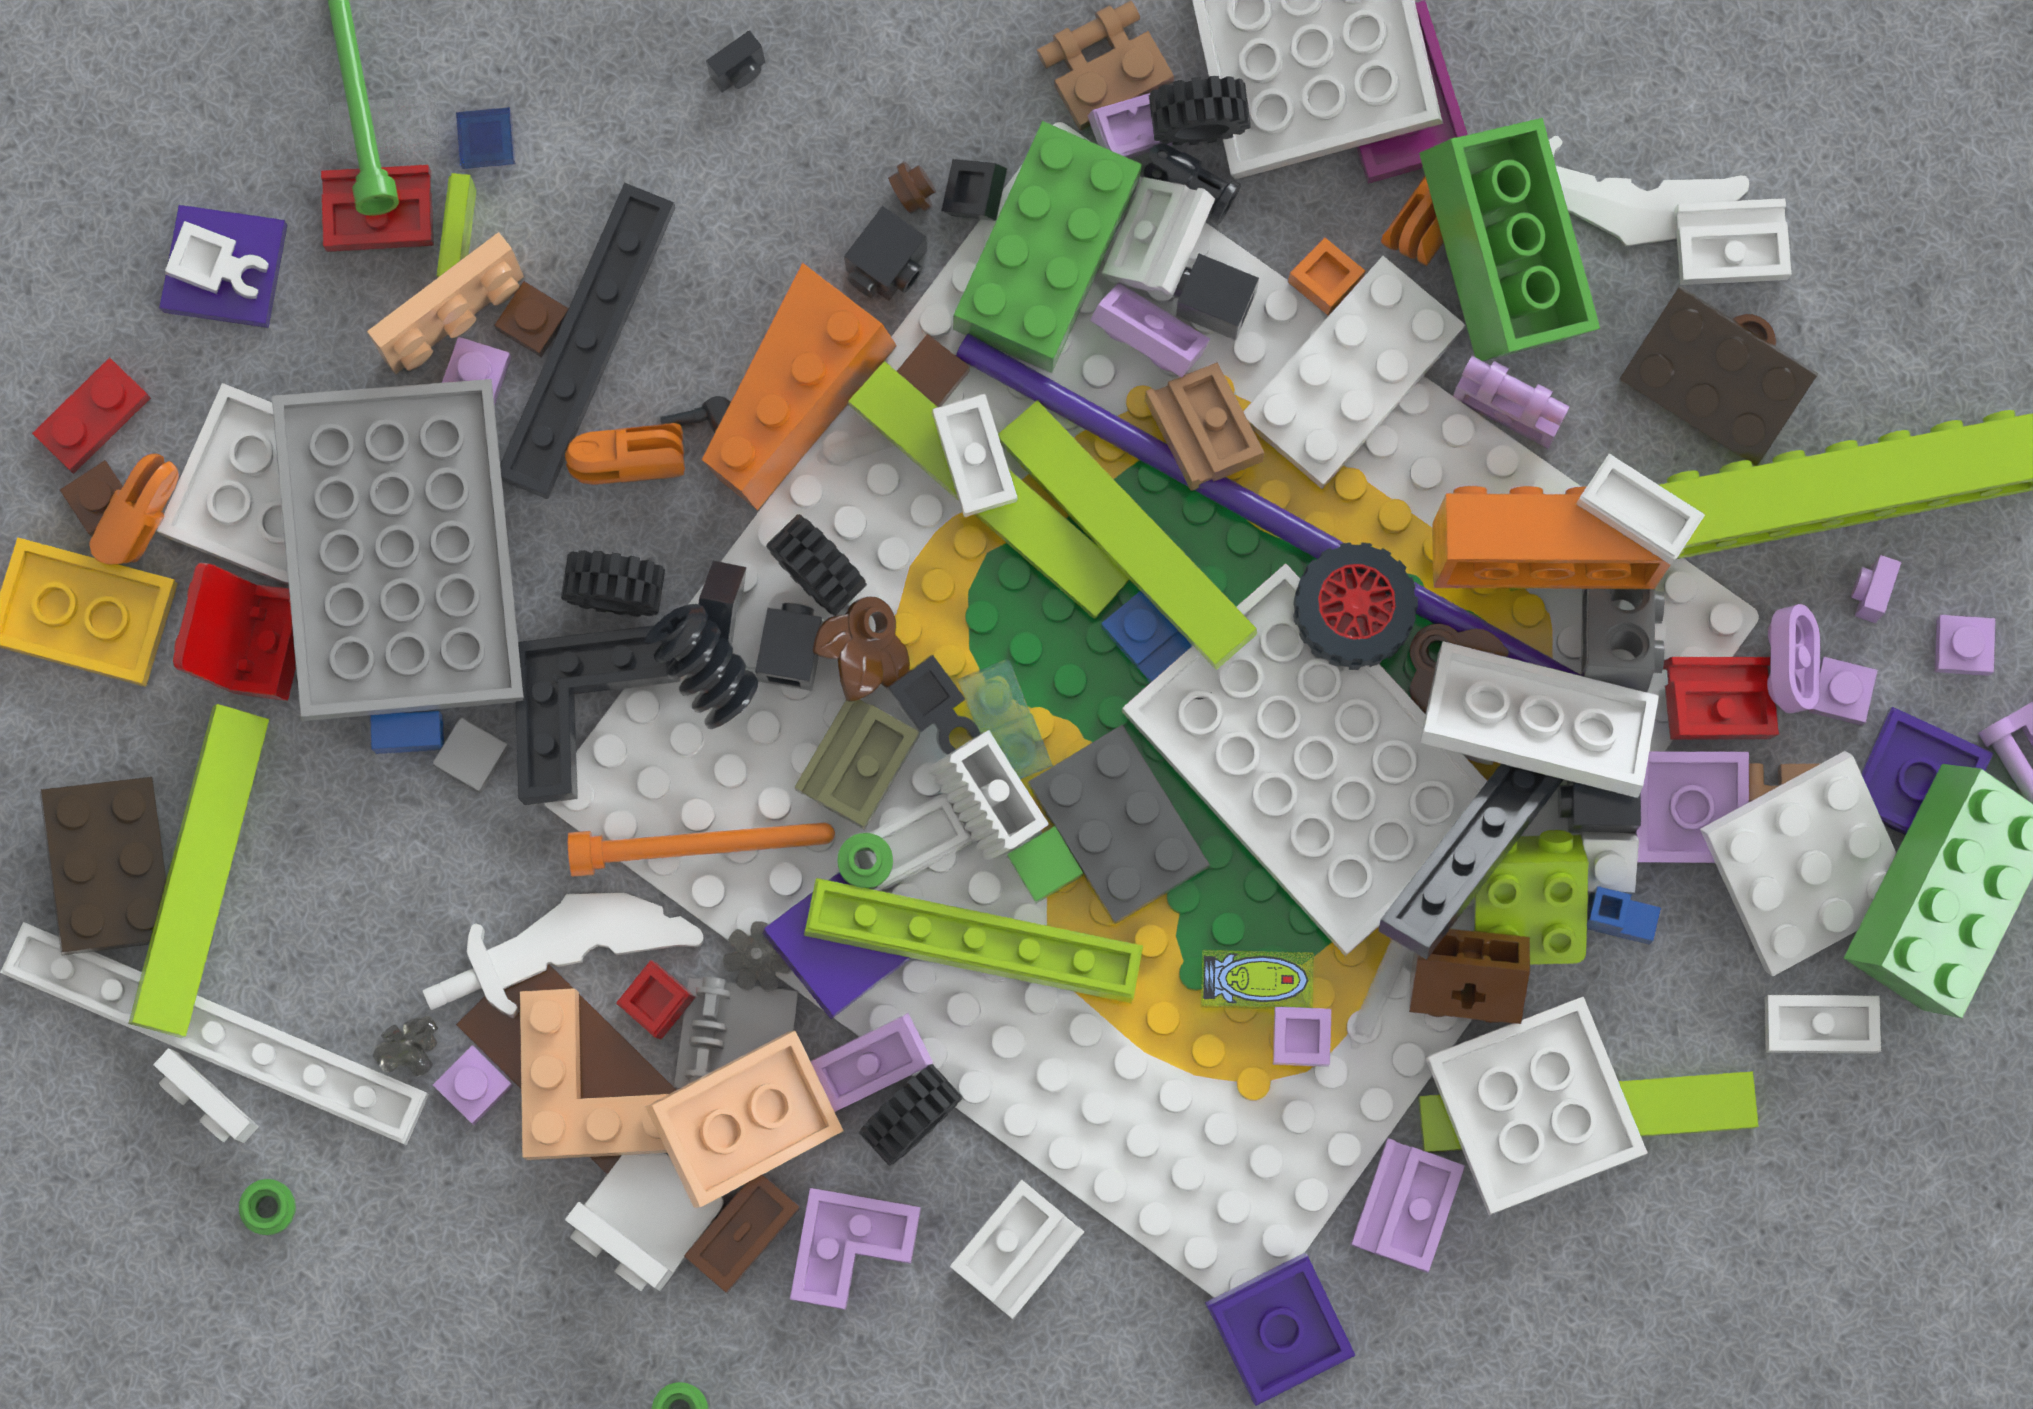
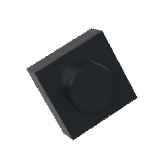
M749 30L707 59L706 63L710 78L723 93L733 85L736 89H740L751 83L760 74V66L765 63L761 44Z
M952 159L941 211L955 217L996 221L1007 168L997 163Z

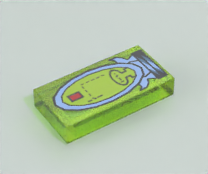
M1202 950L1201 1007L1275 1009V1007L1313 1008L1314 953Z

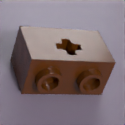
M1450 929L1427 960L1416 953L1413 955L1410 975L1409 1012L1427 1014L1433 1017L1449 1016L1483 1020L1489 1023L1521 1024L1530 975V937Z

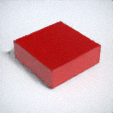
M650 960L616 1004L652 1036L662 1040L696 996L658 963Z

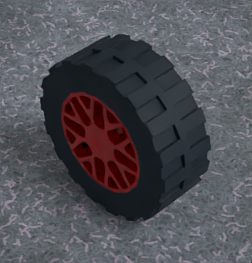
M1351 542L1342 543L1338 548L1331 549L1330 547L1321 552L1320 557L1316 560L1313 559L1306 567L1295 592L1293 618L1295 625H1298L1300 630V638L1304 644L1307 643L1312 649L1311 653L1314 656L1328 660V664L1337 668L1345 666L1349 667V670H1359L1360 667L1365 665L1372 667L1380 665V662L1386 658L1389 660L1397 653L1401 645H1404L1416 619L1418 597H1415L1414 593L1416 587L1412 577L1409 578L1405 571L1407 567L1400 560L1397 561L1390 556L1391 552L1384 548L1380 550L1371 547L1372 544L1362 542L1361 545H1351Z

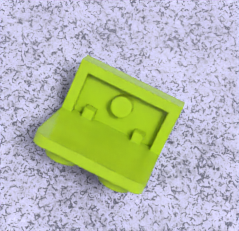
M1547 830L1540 833L1539 836H1521L1475 896L1474 931L1530 937V965L1574 964L1583 961L1586 956L1589 861L1581 835H1572L1564 830Z

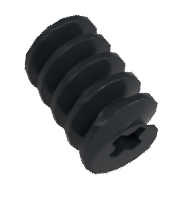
M699 604L684 605L674 609L657 622L646 635L644 643L654 644L659 641L662 642L653 654L655 661L663 663L672 658L675 659L666 670L669 679L675 680L687 675L679 686V692L682 696H689L698 691L700 692L691 704L692 709L695 712L701 713L712 708L707 714L704 723L708 729H715L732 720L750 704L757 691L759 682L753 672L745 670L746 664L743 658L733 653L730 641L720 637L721 632L718 625L707 620L708 614L705 608Z

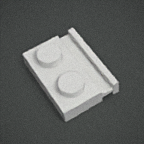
M1143 177L1101 274L1115 284L1119 282L1124 286L1152 292L1160 290L1167 295L1173 296L1215 198L1202 188L1192 190L1186 185Z
M1785 198L1677 204L1674 211L1677 218L1676 236L1680 285L1788 280L1792 273L1788 225L1785 221Z
M1021 1180L955 1259L950 1268L1005 1312L1011 1319H1014L1084 1234V1231Z

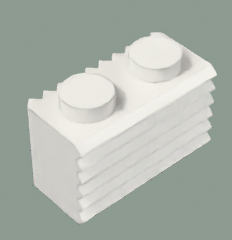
M989 730L968 741L930 766L929 774L936 775L935 783L942 785L941 793L948 794L947 802L953 803V811L960 813L959 821L966 822L965 830L971 831V839L978 841L976 849L984 850L982 858L990 860L1013 849L1048 825L1045 817Z

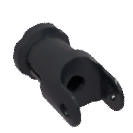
M1166 144L1154 145L1149 152L1151 163L1145 166L1143 171L1144 177L1186 185L1192 190H1197L1198 188L1205 189L1215 198L1208 214L1210 215V222L1215 225L1220 224L1233 204L1240 190L1241 183L1235 180L1229 183L1202 168V161L1192 155L1180 152ZM1165 152L1167 157L1160 158L1158 153ZM1159 171L1161 173V177H1153L1152 172Z

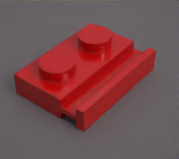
M429 165L381 167L388 172L389 177L395 180L399 204L395 209L381 215H364L356 210L352 187L356 183V176L360 173V169L321 171L323 188V247L326 252L434 246L431 169Z
M1670 657L1664 660L1663 670H1667L1668 684L1665 685L1670 740L1771 739L1779 735L1776 703L1771 699L1767 686L1769 677L1768 667L1771 666V657Z

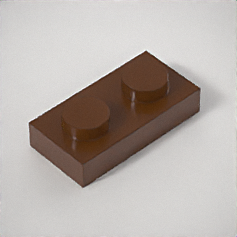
M760 1175L744 1185L687 1251L684 1257L728 1294L801 1208L765 1176Z

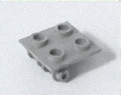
M703 977V979L689 978L687 990L696 998L684 1011L674 1088L680 1089L777 1037L794 1031L799 991L725 982V979L716 977Z

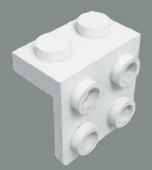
M665 1153L622 1155L585 1205L578 1202L565 1220L576 1228L570 1236L573 1241L596 1258L603 1249L621 1262L614 1272L639 1291H642L647 1283L661 1291L685 1259L684 1255L722 1210L724 1202L723 1198L719 1197L702 1207L694 1208L670 1157Z

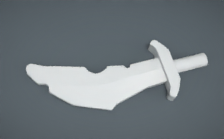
M1558 136L1549 139L1553 157L1562 145V140ZM1556 166L1568 212L1615 236L1625 246L1677 240V218L1674 211L1677 204L1738 201L1747 193L1749 188V179L1746 176L1740 175L1726 179L1663 180L1658 188L1646 191L1639 189L1631 183V179L1605 178L1601 182H1597L1595 176Z
M627 893L566 894L558 906L517 937L489 950L486 949L483 943L485 934L483 927L479 924H473L468 935L467 954L473 968L422 991L430 1009L433 1010L445 1005L447 1002H452L482 988L489 1004L502 1014L515 1018L519 1010L516 1004L508 1000L504 989L546 971L548 964L561 967L583 962V957L590 950L598 946L609 948L615 955L678 946L699 947L703 944L704 937L698 927L681 916L669 918L664 915L662 906Z

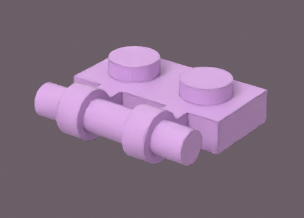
M1471 356L1453 397L1484 416L1549 448L1570 406L1550 397L1553 391L1539 384L1536 388H1533L1508 375L1509 368L1495 361L1492 365H1489Z

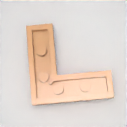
M576 989L521 991L522 1157L526 1160L667 1153L645 1106L668 1094L581 1099L579 992Z

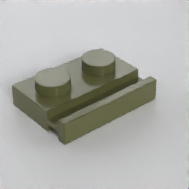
M860 699L851 702L845 700L796 783L795 791L808 796L823 807L865 830L917 742L920 732Z

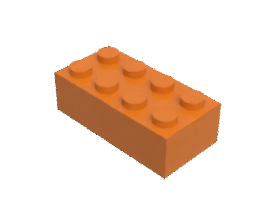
M1481 486L1458 487L1453 490V493L1445 494L1432 523L1434 588L1655 589L1671 565L1578 506L1576 503L1586 487L1570 488L1565 491V494H1543L1542 488L1534 486L1516 487L1511 489L1509 494H1487V489Z

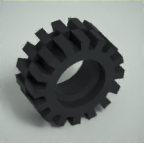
M1210 76L1208 79L1194 77L1191 78L1192 81H1174L1173 85L1164 84L1159 87V90H1152L1150 92L1149 103L1154 140L1156 142L1160 141L1161 144L1172 143V145L1181 146L1188 142L1189 145H1199L1201 141L1212 143L1217 142L1218 138L1226 140L1233 138V134L1241 135L1251 127L1246 85L1240 78L1234 80V77L1226 76L1222 79L1219 76Z
M797 514L766 544L771 555L791 575L790 577L809 596H812L816 603L834 616L867 586L865 579L859 574L858 569L849 562L850 560L845 554L841 553L836 548L837 546L831 540H828L821 530L817 527L815 528L808 519L800 514Z
M586 550L572 551L567 555L561 599L571 605H579L580 608L596 609V612L605 613L607 611L618 615L629 614L635 617L657 615L659 613L665 569L661 565H656L655 562L640 560L639 557L621 556L620 553L612 552V554H605L603 551L594 550L593 553Z
M930 1064L915 1077L911 1078L902 1089L893 1094V1097L879 1108V1111L873 1114L868 1122L863 1125L859 1134L891 1166L922 1141L938 1123L943 1121L948 1116V1113L958 1105L963 1096L933 1064Z

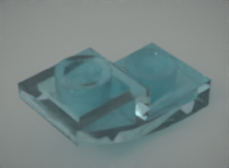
M1008 659L957 679L972 719L980 731V735L988 730L990 731L1020 779L1053 766L1035 719L1029 711Z

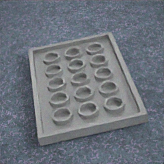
M492 379L272 396L301 721L523 701Z

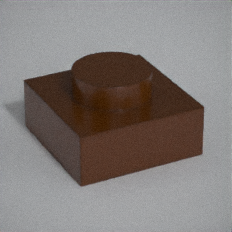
M523 281L494 326L497 331L542 358L558 334L569 308Z
M104 460L61 488L60 492L88 534L92 537L114 492L121 490L123 484L108 462Z

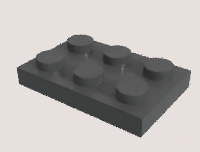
M1123 725L1028 781V786L1053 826L1058 830L1114 924L1119 923L1209 868L1210 864Z

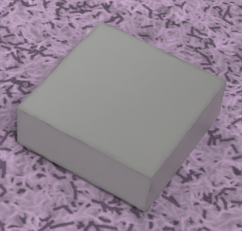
M460 717L432 764L437 769L482 794L508 751L509 745Z

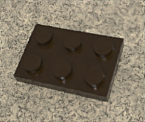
M1679 286L1619 379L1737 455L1758 466L1818 373Z
M144 777L41 789L40 800L61 956L149 945L166 883L153 778Z

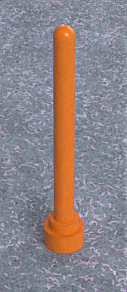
M823 822L606 841L603 840L602 835L592 836L591 831L569 832V866L571 876L574 877L594 875L595 869L605 868V863L825 845L833 841L835 830L832 825Z

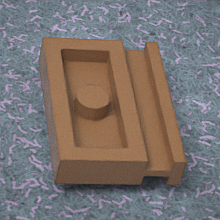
M1218 362L1168 382V386L1155 391L1153 388L1146 391L1145 402L1191 491L1199 488V484L1212 479L1214 482L1263 462L1264 451Z

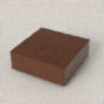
M927 334L897 372L937 407H941L968 375L970 366Z

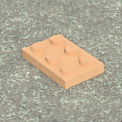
M498 232L367 331L380 355L395 374L403 368L411 371L422 365L432 355V346L447 335L450 338H455L463 334L475 323L476 317L474 315L491 302L494 306L502 304L519 289L517 282L524 278L512 248Z
M796 1031L787 1032L645 1106L694 1208L702 1207L843 1132L841 1124Z

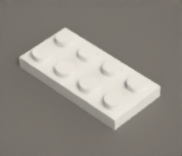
M1382 256L1243 412L1255 433L1323 489L1464 331L1465 324L1387 258Z
M1443 641L1438 653L1420 743L1638 798L1644 785L1659 696Z

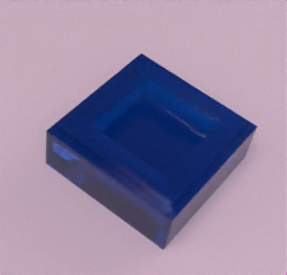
M510 107L456 112L459 158L462 169L516 164Z

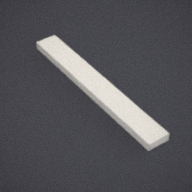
M23 922L0 972L404 1145H407L429 1095L427 1092L200 996L196 997L187 1035L184 1038L128 1024L142 972L95 952L61 956L58 936Z

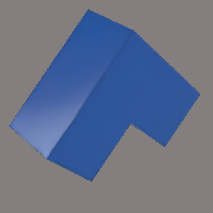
M439 711L370 715L371 749L376 754L441 750L444 745L443 715Z
M1597 886L1588 899L1587 930L1650 945L1654 941L1661 907L1630 900L1631 894Z

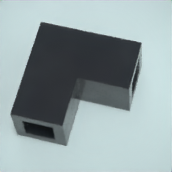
M713 560L698 604L705 608L708 614L707 620L718 625L721 632L720 637L728 639L732 644L736 613L743 597L747 567Z

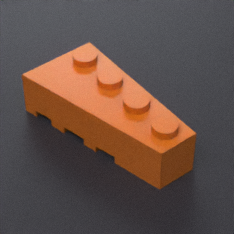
M802 263L702 457V461L717 479L758 511L846 407L851 397L895 349L897 345L884 325Z

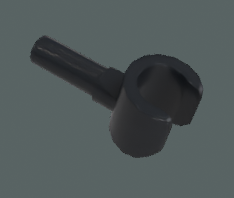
M715 396L705 401L702 407L662 416L660 418L661 424L675 423L684 426L708 420L715 433L731 402L725 397Z

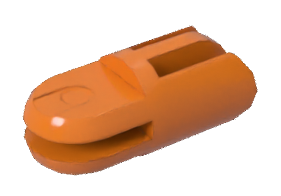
M1426 176L1421 180L1381 239V243L1391 250H1398L1399 248L1402 255L1410 259L1417 258L1419 263L1425 266L1430 263L1444 243Z
M670 423L587 432L577 436L568 444L565 453L566 466L572 478L589 485L677 478L683 476L685 471L683 459L684 446L682 443L683 430L679 424Z
M156 453L144 456L133 468L122 489L114 492L89 543L91 554L97 561L108 565L137 562L144 554L153 535L165 517L162 511L179 479L178 469L171 461L164 463V457Z

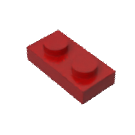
M109 357L32 434L74 474L151 398Z

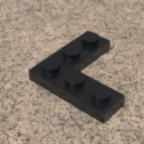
M654 625L518 642L524 698L523 701H516L518 799L524 805L578 799L574 694L681 682V677L673 680L669 679L666 674V670L675 660L674 658L663 663H657L654 659L653 654L662 642L659 641L654 644L644 643L646 635Z

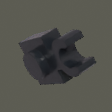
M934 655L928 656L887 687L919 732L934 724L937 728V744L946 755L956 750L949 741V734L954 728H964L972 739L980 735L977 725L971 719L958 716L953 710L965 698Z

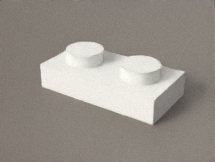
M979 395L932 409V416L963 516L967 517L1017 502L1018 497L986 395Z
M1767 995L1764 997L1766 1053L1881 1052L1879 996Z
M168 1048L153 1064L165 1075L159 1082L160 1086L182 1105L189 1099L196 1103L205 1112L199 1121L222 1142H225L231 1135L235 1140L245 1143L259 1128L255 1122L179 1053Z

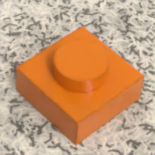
M1324 238L1290 272L1288 283L1329 316L1361 281L1366 271L1328 239Z

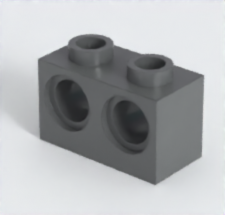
M1582 589L1581 676L1648 692L1653 674L1662 673L1664 665V641L1655 640V623L1662 624L1664 616V591L1655 589ZM1612 601H1627L1631 603L1635 607V609H1620L1617 606H1615ZM1616 649L1626 650L1635 659H1620L1612 651Z

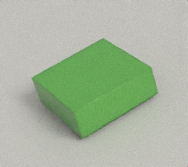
M1055 826L1007 854L1008 859L1035 904L1083 876L1081 868Z

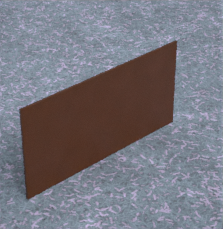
M548 964L546 971L504 989L508 1000L516 1004L519 1010L515 1018L502 1014L489 1004L486 996H484L456 1025L521 1089L520 992L574 988ZM579 994L581 1099L660 1095L676 1091ZM622 1155L590 1158L608 1174Z

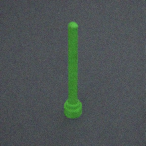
M327 0L360 173L356 176V183L352 187L355 207L359 213L364 215L385 214L398 206L399 199L395 180L388 176L386 170L381 168L349 0Z

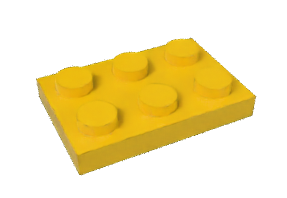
M17 537L0 591V648L146 687L178 583L171 578L119 564L108 565L97 561L93 557Z

